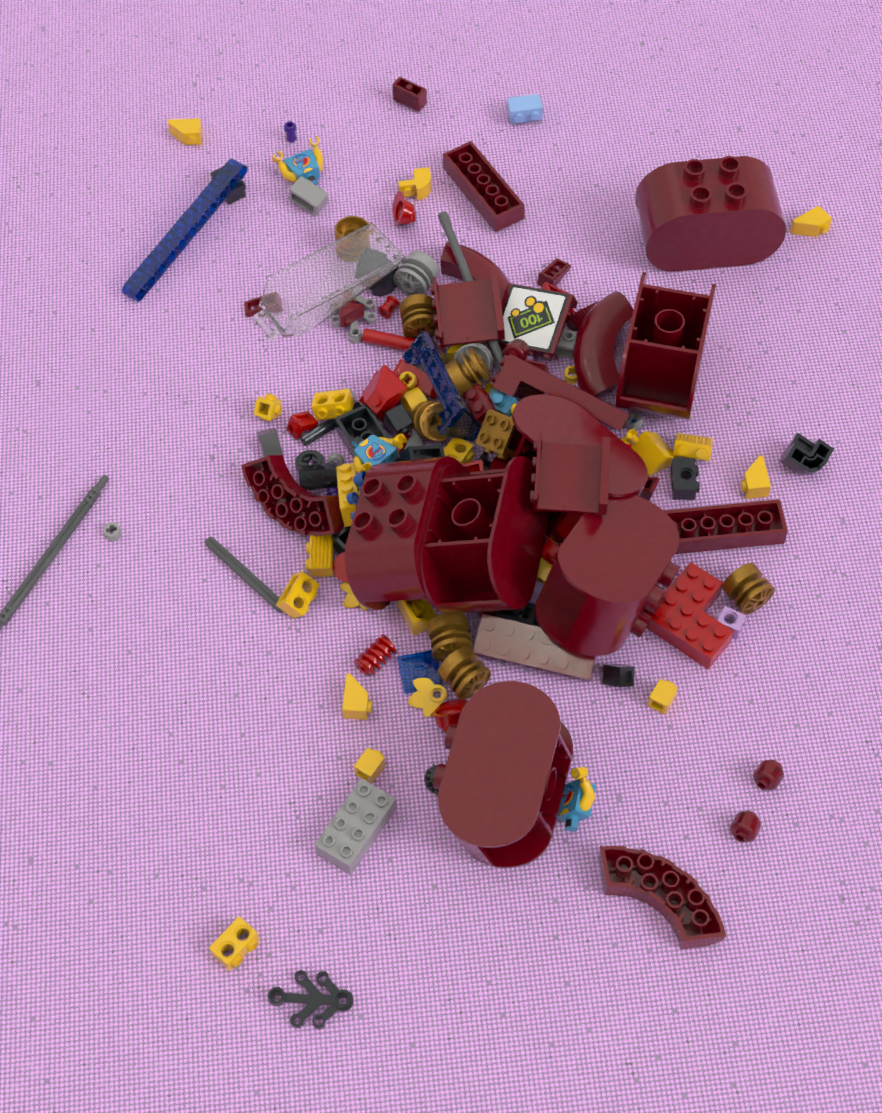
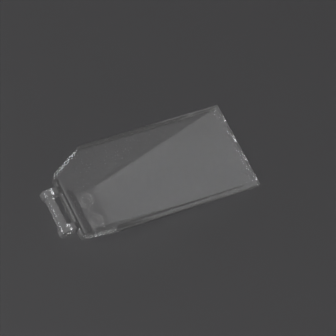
M370 223L267 276L259 303L262 311L256 313L252 317V321L260 326L269 341L275 340L279 334L283 337L300 336L321 324L405 262L406 256L373 223ZM268 318L274 327L270 329L264 319Z

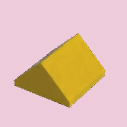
M643 431L638 437L639 441L631 445V448L643 459L648 470V477L670 466L672 458H678V456H673V450L655 432Z
M426 599L397 601V606L413 636L428 630L427 623L430 619L437 616L433 607Z

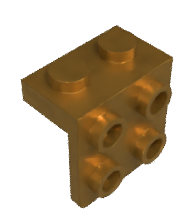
M489 409L475 444L484 447L483 451L494 454L496 452L499 458L505 460L508 457L513 458L516 451L507 448L515 429L512 417Z

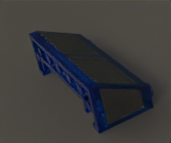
M421 331L402 357L405 363L411 364L413 362L423 365L443 406V410L439 413V416L442 418V424L437 427L439 433L445 436L474 441L478 437L482 425L474 419L469 409L470 407L466 399H464L465 397L449 376L445 364L450 361L445 352L428 332Z

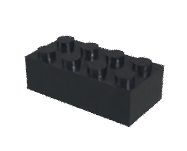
M367 404L335 418L336 431L353 459L355 447L352 445V441L355 437L359 436L363 440H366L370 435L389 438ZM397 451L398 459H397L396 461H394V462L401 461L400 454L398 453V451Z

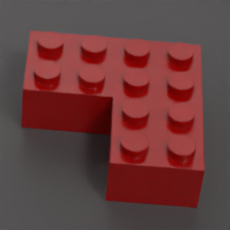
M690 562L666 590L665 593L667 594L655 614L650 611L647 613L652 618L646 628L709 670L731 643L734 632L705 613L721 594L723 582Z

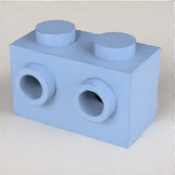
M534 94L507 98V113L510 124L542 120L543 106L540 95Z

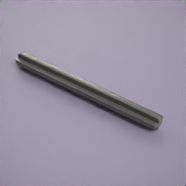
M210 536L205 540V545L275 610L279 613L283 612L276 606L279 597L214 537Z

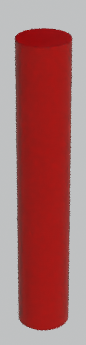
M365 328L362 335V342L434 358L443 359L446 352V346L441 347L437 343Z

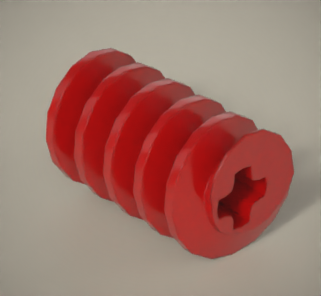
M381 634V637L375 640L376 643H371L370 648H366L365 653L359 655V659L354 660L355 666L364 675L369 673L374 676L376 673L373 668L381 670L379 663L386 665L387 663L384 658L386 657L391 660L390 652L397 654L395 645L384 634Z

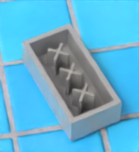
M361 778L315 843L316 854L352 875L396 811V798Z

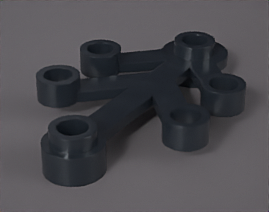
M304 970L297 971L294 978L296 983L302 985L309 994L285 993L280 987H273L268 992V1000L275 1007H279L284 1003L308 1004L299 1013L293 1014L290 1018L292 1027L296 1029L301 1028L304 1020L322 1004L330 1006L321 1015L318 1014L313 1017L312 1024L317 1030L323 1029L326 1021L337 1011L346 1012L351 1009L354 1003L351 992L345 989L339 990L325 971H320L316 975V980L320 986H325L331 995H323L308 979L307 973ZM299 975H305L304 980L299 981L297 979ZM321 976H326V981H319V978ZM276 995L281 996L279 1001H274L273 998ZM341 998L347 999V1002L345 1004H340L339 1000ZM295 1018H300L301 1022L299 1024H294L293 1020ZM317 1019H322L323 1023L321 1025H316L315 1021Z

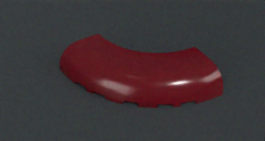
M447 241L441 257V274L449 275L462 281L464 279L451 246ZM459 244L473 281L491 279L490 270H497L502 302L507 284L510 283L506 275L493 261L483 254Z
M618 291L607 295L591 308L577 330L573 347L574 372L577 375L578 387L596 397H600L616 389L618 386L619 372L614 358L615 341L619 331L630 324L634 310L627 298Z
M268 455L241 465L246 483L255 494L254 499L256 502L259 501L264 508L263 511L270 518L278 521L284 528L303 535L315 536L340 532L343 528L344 522L340 511L339 495L318 496L305 490L290 474L283 455Z
M600 846V866L605 896L620 895L631 897L653 907L672 927L678 939L680 949L709 946L719 943L726 938L725 929L718 910L713 906L709 895L697 884L698 882L689 873L675 866L672 861L660 855L658 857L647 853L643 849H630L627 846Z

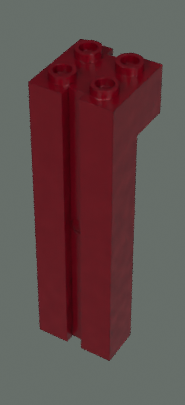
M511 353L508 356L504 355L500 363L502 369L500 373H495L491 381L494 383L493 388L511 397L515 395L521 381L548 395L561 397L579 405L594 418L621 431L629 416V413Z

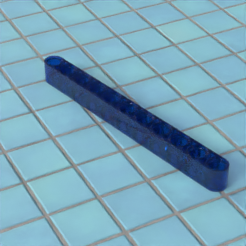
M232 158L226 162L126 281L122 288L124 295L137 302L145 297L247 173L246 165Z

